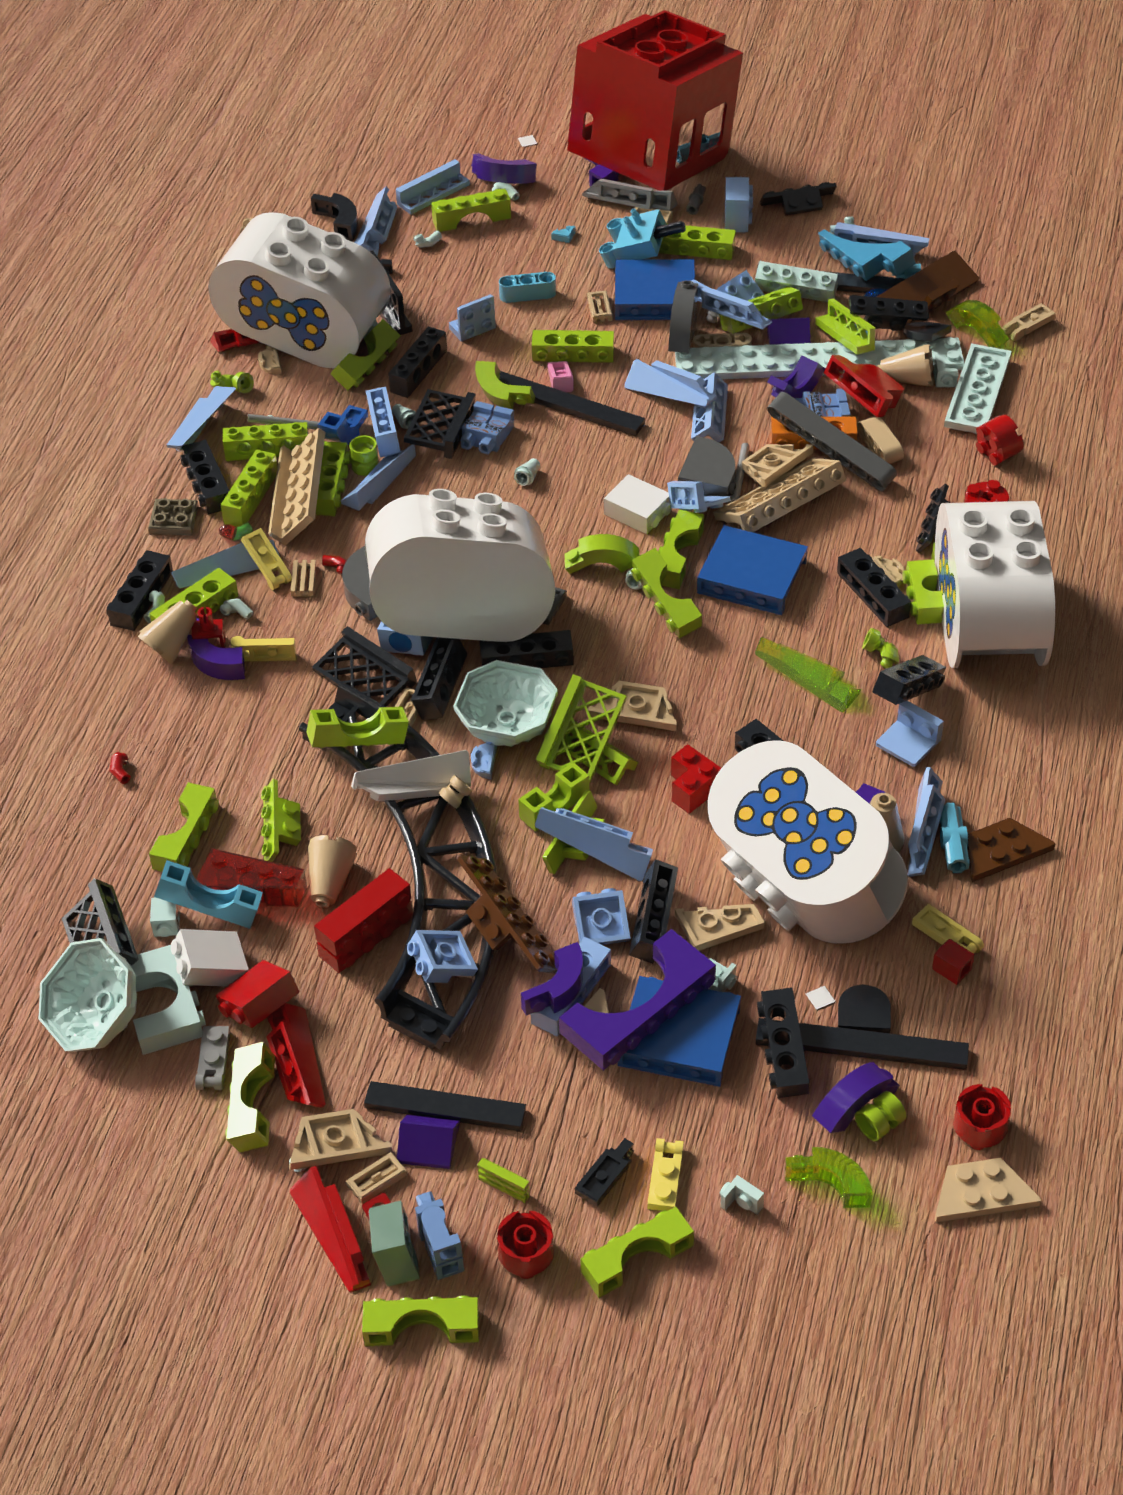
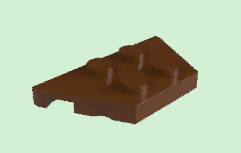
M1007 818L968 834L967 846L971 869L970 879L972 882H975L1051 852L1055 849V842L1012 818Z

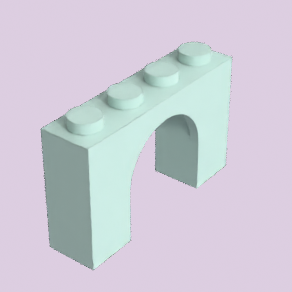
M171 945L137 954L139 960L131 966L136 977V992L153 987H166L178 994L173 1004L167 1009L133 1020L143 1055L201 1038V1026L206 1025L202 1010H196V1006H199L196 991L191 992L189 988L193 985H183L181 976L177 973V962L175 955L171 952Z

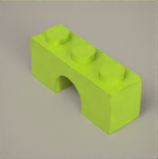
M934 559L907 561V567L903 571L902 577L903 583L907 584L906 595L911 600V615H915L917 624L942 623L944 604L942 591H936L938 574Z
M572 762L555 774V783L546 794L538 787H535L518 799L519 818L536 832L538 828L535 827L540 808L544 807L554 812L557 808L568 810L578 802L585 790H590L589 775Z

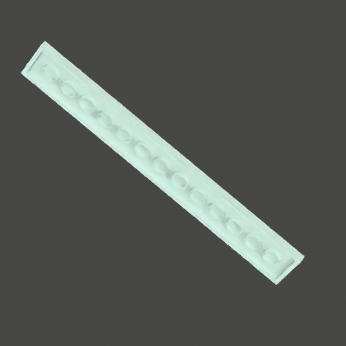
M952 337L939 338L933 342L914 339L875 341L874 351L858 355L840 342L690 348L689 353L675 352L677 368L699 375L703 379L714 372L721 379L770 378L771 375L774 377H788L795 369L801 355L819 363L825 368L832 355L843 356L849 361L858 364L877 366L880 365L883 359L930 344V349L932 350L933 365L935 355H944L945 364H948L949 368L962 370L964 366L959 338Z

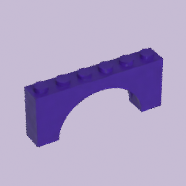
M669 930L653 943V959L661 967L665 978L658 992L650 1000L637 1008L620 1013H601L576 1003L559 1017V1033L602 1070L616 1064L624 1053L629 1049L636 1048L644 1037L648 1034H653L660 1024L667 1019L673 1018L681 1007L686 1003L690 1004L702 990L709 989L716 980V964L674 930Z

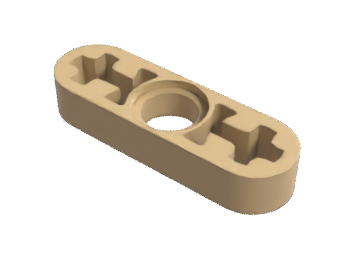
M747 333L699 334L693 338V348L752 346V337Z

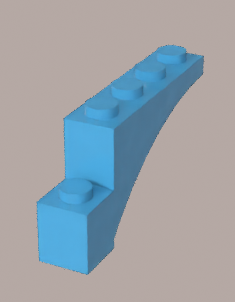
M825 229L818 233L821 249L824 252H829L835 260L838 259L842 262L845 268H850L856 276H860L866 281L883 269L898 276L916 264L912 249L902 241L884 244L861 243L840 238Z

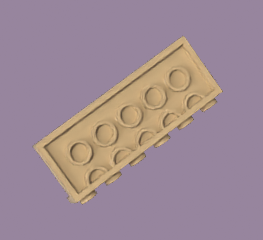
M320 428L313 433H309L304 442L296 445L293 450L285 446L280 448L268 534L284 545H287L315 520L325 432Z
M811 458L789 470L768 486H760L714 511L715 519L725 521L726 523L734 522L741 525L742 530L754 532L845 482L846 477L841 461Z

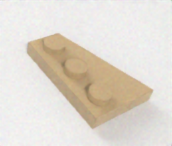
M754 904L723 906L722 909L707 910V907H697V911H684V908L675 909L676 919L690 944L698 951L764 929L765 922Z

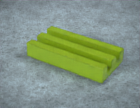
M482 1158L477 1164V1168H479L478 1174H480L478 1176L479 1180L524 1203L530 1197L529 1180L485 1158Z

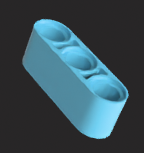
M551 272L509 275L499 279V297L501 301L506 303L549 299L556 295V276Z

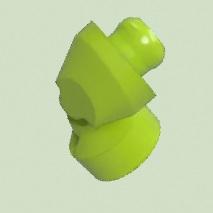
M214 371L211 374L212 380L210 384L213 388L215 386L235 387L237 392L248 393L254 386V379L249 373L238 372L234 376L229 374L222 375L220 371Z
M870 628L864 639L862 649L869 652L874 650L880 651L882 656L880 665L886 669L892 667L893 663L898 664V649L893 643L885 642L880 631Z

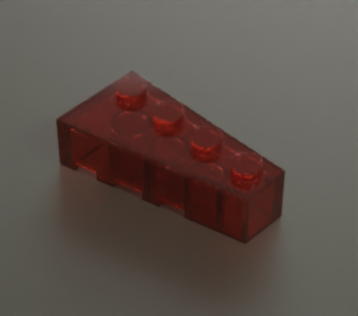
M213 848L196 879L202 885L215 890H229L240 884L261 891L263 893L260 903H266V906L299 907L307 890L304 869Z

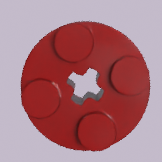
M1003 414L976 428L978 439L976 448L979 453H985L989 457L990 462L996 466L1023 450L1022 435H1017L1015 429L1018 426L1008 415Z
M997 480L978 482L967 486L964 503L1009 502V494Z
M975 1084L965 1088L960 1093L956 1103L953 1120L955 1132L961 1140L975 1150H982L999 1144L1005 1138L1011 1116L1010 1100L1004 1092L993 1086L992 1088L983 1087V1084Z
M529 1210V1213L516 1211L507 1215L499 1224L497 1233L498 1256L502 1266L507 1271L523 1279H531L550 1265L554 1257L553 1231L550 1222L545 1216L536 1211Z

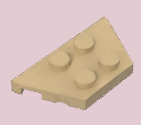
M766 444L742 461V469L762 487H766L814 453L813 445L806 444L804 449H794V444Z
M618 681L611 690L627 696L617 722L676 731L677 722L673 717L672 707L667 700L665 688L626 681ZM610 697L604 700L603 703L606 710L615 708L619 699ZM600 702L595 707L590 706L588 708L591 717L604 713Z
M354 1109L305 1116L301 1118L289 1168L290 1170L385 1155L391 1152L392 1145L389 1141L384 1143L376 1135V1129L369 1123H366L362 1116Z
M1001 1158L947 1166L935 1221L937 1223L1040 1207L1041 1200Z

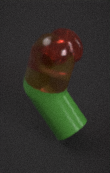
M248 522L240 527L225 524L219 528V534L222 537L237 541L253 532L252 526Z

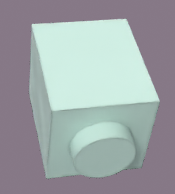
M156 897L151 898L150 923L154 937L177 935L180 921L179 906Z

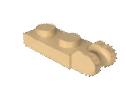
M1040 303L1014 317L1013 320L1003 326L1001 331L1004 335L1011 334V340L1016 342L1022 339L1025 334L1027 335L1054 320L1056 313Z

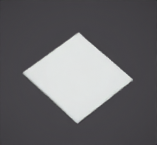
M533 135L518 138L522 147L537 144Z
M825 986L806 993L816 1010L836 1002Z

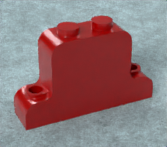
M832 355L824 371L826 376L876 417H884L888 408H895L904 391V387L881 368L872 364H854L840 355Z

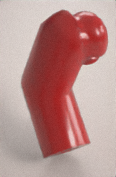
M323 555L322 566L337 567V573L342 575L343 567L347 560L340 556Z
M116 752L111 757L109 771L120 783L126 784L131 778L123 769V765L127 764L124 760H128V756L125 753Z

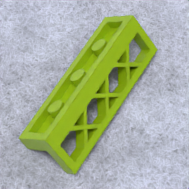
M834 298L828 299V314L815 317V325L857 355L874 351L876 328L860 316L850 314V310Z
M585 727L578 729L582 739L595 734ZM576 730L566 734L564 740L567 746L572 744V740L578 739ZM597 738L584 743L588 754L591 751L598 750L600 745ZM607 743L595 772L613 784L618 785L626 769L635 770L639 762L610 743ZM573 749L569 750L570 755L575 759L583 757L581 754L586 755L584 750L576 752ZM588 760L581 762L590 768ZM611 762H616L620 765L614 777L608 773L607 764Z

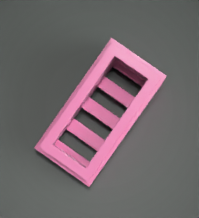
M548 362L547 368L552 388L564 392H572L573 376L568 362Z

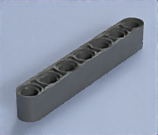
M780 392L767 407L768 413L773 418L832 459L841 461L842 466L877 490L884 491L898 475L896 469L891 464L789 394Z

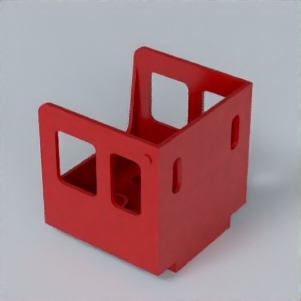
M666 10L653 16L645 13L577 45L567 151L659 191H667L720 162L726 157L730 148L743 52L725 45L726 34ZM724 103L719 141L715 146L700 153L705 115L708 111ZM589 112L593 116V121L585 125L586 114ZM694 119L689 157L685 162L676 166L681 127L683 124ZM648 139H652L655 143L652 166L646 163Z

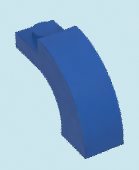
M349 405L342 415L327 412L318 424V428L325 432V439L334 442H347V445H349L353 438L360 436L359 429L368 417V410Z

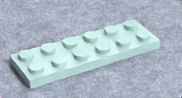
M971 343L944 421V427L977 434L976 428L991 419L1012 351Z

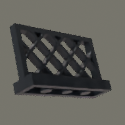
M369 251V252L372 253V254L378 259V261L381 263V261L379 260V258L377 257V255L375 254V252H374V251ZM386 271L390 281L391 294L389 302L380 316L400 335L413 332L412 324L404 314L403 295Z
M427 389L404 436V443L444 451V457L452 459L461 441L462 426L474 411L476 394L468 392L466 397ZM430 397H431V398H436V399H439V400H438V401H435V402H432V401L430 400ZM450 403H459V405L451 406ZM443 405L446 407V409L439 410L437 408ZM432 409V413L426 414L424 412L426 410ZM452 414L454 417L446 419L444 415ZM437 417L440 419V421L434 423L431 420ZM426 421L427 425L420 426L418 424ZM446 426L448 429L440 431L439 427ZM433 430L435 433L427 435L425 431ZM420 434L422 437L417 438L412 437V435ZM440 438L442 440V443L435 442L432 440Z
M348 626L341 632L343 637L312 666L314 672L337 687L340 682H344L353 688L356 685L367 684V691H363V693L369 697L384 695V699L380 704L385 707L407 686L412 688L417 683L412 667ZM344 646L350 649V654L338 656V652ZM364 658L366 660V665L354 666L355 659ZM350 660V667L338 669V662ZM327 663H334V669L323 670L322 667ZM381 669L383 671L382 676L370 677V670ZM367 671V678H354L355 672ZM351 673V680H339L338 675ZM397 680L400 682L396 687L387 688V681ZM383 682V689L371 690V683Z
M94 878L88 884L90 892L62 917L69 943L79 942L82 932L85 933L83 941L91 940L93 934H97L96 939H104V936H106L110 947L127 959L126 961L132 966L139 958L114 887ZM94 901L92 912L88 911L90 904ZM79 914L76 927H73L72 920ZM88 915L90 916L87 929H84L83 927ZM99 917L101 921L99 929L94 930Z

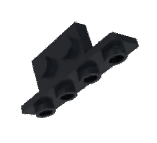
M824 182L818 186L806 185L800 189L787 188L782 192L769 191L762 196L760 205L782 203L785 216L818 211L823 208L821 196L833 194L837 186L836 183Z
M850 295L849 297L850 314L865 316L864 320L876 329L898 331L903 330L908 319L921 321L929 319L928 303L926 301Z
M946 483L940 488H935L930 495L931 503L925 511L927 515L921 524L922 531L916 539L918 544L915 551L918 553L923 551L932 542L933 536L936 534V523L940 505L942 503H950L945 499L949 487Z

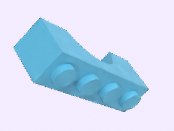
M167 860L154 897L250 929L263 892L240 884L229 890L211 889L195 879L191 868Z

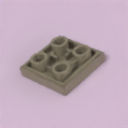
M155 499L148 527L149 534L192 535L199 507L198 500Z

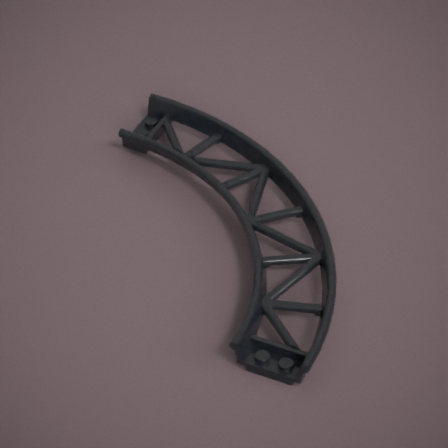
M340 682L335 702L328 709H334L336 716L344 722L358 723L357 717L359 715L369 719L380 707L385 706L352 686ZM302 722L299 726V731L303 734L302 738L310 742L307 735L308 724ZM409 724L404 744H392L366 760L362 745L353 746L355 756L342 746L320 748L325 752L329 749L357 771L378 768V766L374 765L405 749L412 753L417 760L440 755ZM470 795L462 798V803L456 811L466 828L471 842L428 847L448 803L442 796L411 798L397 803L395 800L384 801L394 816L406 842L413 869L415 891L413 919L404 951L394 972L374 1001L380 1007L381 1018L388 1022L389 1027L430 1049L436 1047L441 1050L446 1042L451 1041L463 1024L480 993L494 954V950L482 935L477 963H475L478 970L472 977L465 997L454 1017L446 1013L435 983L425 982L422 975L421 978L432 1006L404 991L416 967V960L414 956L408 954L407 945L416 930H426L428 910H468L481 897L432 857L463 852L475 853L477 858L488 859L493 864V870L497 875L495 858L485 825ZM439 799L417 846L403 812L406 809ZM423 864L427 865L470 900L428 898ZM466 914L443 931H460L473 921Z

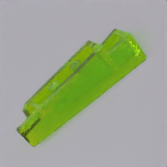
M764 637L760 638L755 655L840 712L846 711L860 694L862 689L842 681L845 674L844 671L786 645L777 644Z

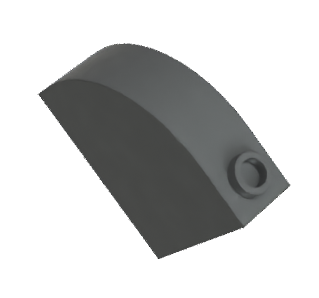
M685 280L677 284L671 312L668 351L689 353L696 330L698 283Z
M696 436L679 473L678 481L702 482L704 496L730 497L734 494V489H736V483H734V457L724 445L708 438Z
M363 546L346 561L342 571L345 597L349 605L358 615L364 616L371 621L377 617V614L371 603L369 569L365 555V546Z

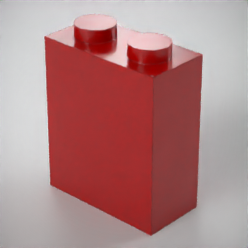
M262 960L216 994V997L220 1003L218 1008L223 1016L234 1019L238 1024H244L253 1028L300 991L290 971Z

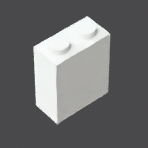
M628 474L604 498V515L648 534L653 528L658 526L660 520L665 515L667 516L671 512L669 493Z
M180 929L176 938L171 943V952L175 955L177 973L180 974L183 985L228 986L249 971L237 932Z

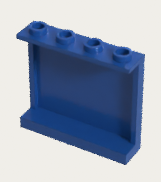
M694 259L616 260L615 320H671L673 299L678 282L695 280Z
M724 525L697 577V593L782 615L785 610V599L802 564L806 565L808 546Z
M639 976L630 1010L650 1000L660 989L663 980ZM702 990L690 1004L686 1003L673 1018L665 1020L653 1034H648L644 1037L636 1048L629 1049L617 1062V1066L721 1087L728 1048L737 1014H740L741 996L730 992Z

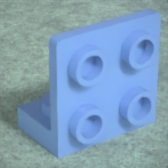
M747 270L717 288L720 292L746 301L764 295Z
M492 294L457 308L458 319L449 322V329L461 342L496 328L495 305Z
M672 481L667 483L669 501L671 503L670 508L684 511H692L694 509L695 513L707 511V507L720 508L723 507V503L731 501L729 496H704L702 482Z
M909 701L899 704L897 721L876 741V746L908 765L915 767L941 741L944 721Z

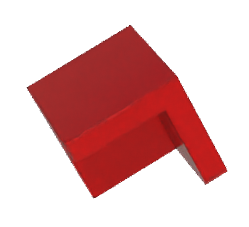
M948 939L934 953L932 969L958 985L972 970L975 954L952 939Z

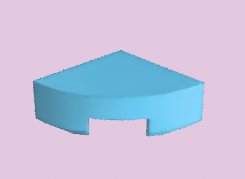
M566 226V229L554 230L551 233V240L570 243L576 232V226Z

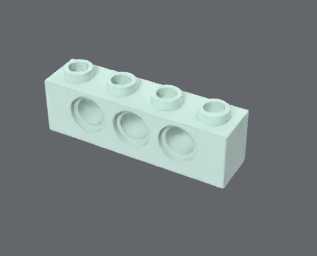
M759 261L755 282L764 292L771 293L785 287H791L800 290L801 298L828 302V299H835L838 287V274Z

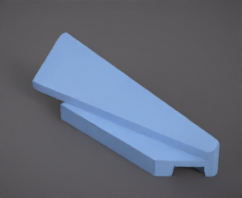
M694 279L692 280L693 283H698L697 301L702 302V308L760 329L772 323L771 320L761 315L752 302L709 288Z

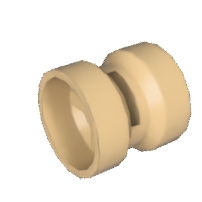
M454 775L450 779V784L447 787H443L439 794L457 809L462 803V798L468 796L473 790L459 777Z

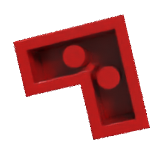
M689 744L671 757V776L676 779L672 782V802L688 814L708 800L712 783L721 770L720 766Z

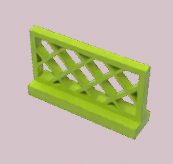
M573 674L536 757L537 763L546 769L551 768L561 771L572 762L578 764L588 760L590 769L587 774L589 775V783H591L627 696L585 681L582 677ZM586 688L595 690L598 698L585 703L583 695ZM610 697L619 699L615 708L606 710L603 703L604 700ZM600 702L604 713L591 717L588 707ZM585 709L589 719L576 724L574 720L575 713ZM607 717L609 722L607 729L597 732L594 722ZM591 723L595 734L582 739L578 729ZM576 730L579 741L567 746L564 740L566 734ZM597 738L600 744L598 750L588 754L584 743ZM582 745L586 755L573 761L569 750ZM566 752L570 762L562 766L555 764L554 761L557 755Z

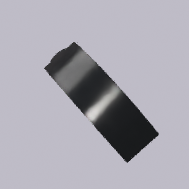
M333 193L331 197L313 194L311 196L312 214L334 218V232L343 235L346 240L353 242L359 229L355 204L347 197L337 193Z

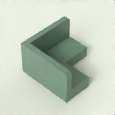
M397 1201L370 1208L369 1220L372 1253L386 1285L392 1286L420 1279L418 1256L410 1240L409 1219L402 1202Z

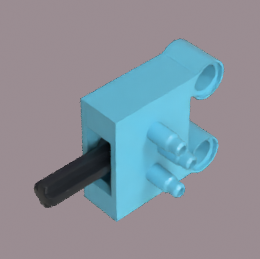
M631 209L632 216L615 218L607 224V229L614 242L603 244L599 248V253L607 268H615L616 260H642L658 256L663 237L685 232V223L679 221L666 224L660 209L641 214L636 209Z

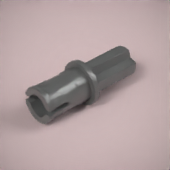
M698 184L689 196L686 211L691 215L697 214L699 206L704 201L703 196L706 188L702 184Z

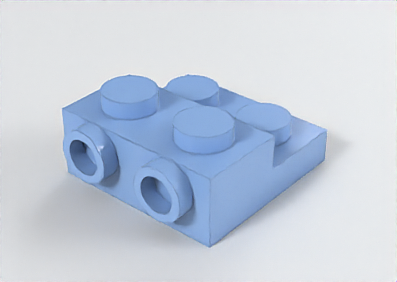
M614 888L602 890L598 894L581 892L572 898L579 943L584 937L601 945L630 941L623 890L616 891Z
M416 930L407 945L408 954L414 956L416 960V973L422 975L425 982L448 983L451 976H474L478 970L461 931Z

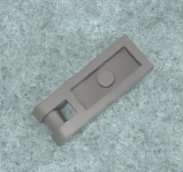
M203 1026L198 1071L195 1078L196 1090H205V1087H214V1090L224 1089L230 1039L229 1026Z

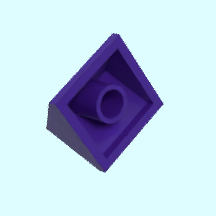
M810 317L769 319L772 321L771 324L766 326L769 345L811 343Z
M406 1115L399 1126L397 1160L401 1164L450 1169L460 1121Z

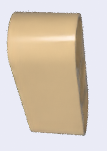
M873 417L857 423L859 436L870 451L889 464L903 460L904 452L901 444L881 417Z

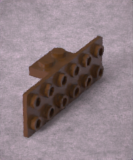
M954 250L877 297L926 301L928 303V311L938 308L943 302L951 300L956 294L978 282L979 277ZM908 319V321H907L906 324H909L910 322H912V321H914V320Z
M459 854L456 859L482 893V896L466 913L493 950H499L513 936L537 971L556 974L555 956L548 946V939L534 927V920L523 912L520 901L507 890V883L494 872L493 864L486 858L482 859L471 855Z

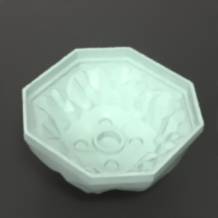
M496 660L467 672L453 707L461 722L474 737L484 742H492L496 746L506 745L512 747L521 742H529L535 736L542 734L548 719L551 717L558 689L541 668Z
M101 938L70 943L40 983L38 1019L66 1052L106 1047L114 1037L128 1026V1022L136 1011V977L133 968L126 961L127 959L113 950Z

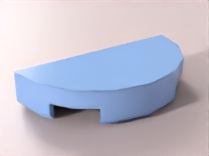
M486 742L478 747L475 746L471 753V766L479 776L487 779L492 778L497 746L492 742Z

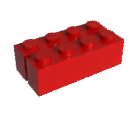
M388 868L315 924L314 930L316 940L318 941L319 957L340 973L345 968L351 967L363 954L370 952L382 939L389 937L400 925L407 923L413 916L410 884L392 869Z

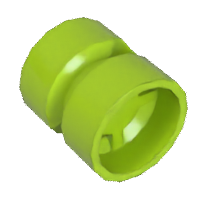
M362 435L353 438L349 443L351 464L354 473L367 476L379 463L377 443L373 437Z
M888 1091L882 1092L873 1099V1104H866L855 1113V1121L859 1129L872 1141L881 1139L889 1133L890 1129L897 1127L907 1117L905 1108L900 1100Z

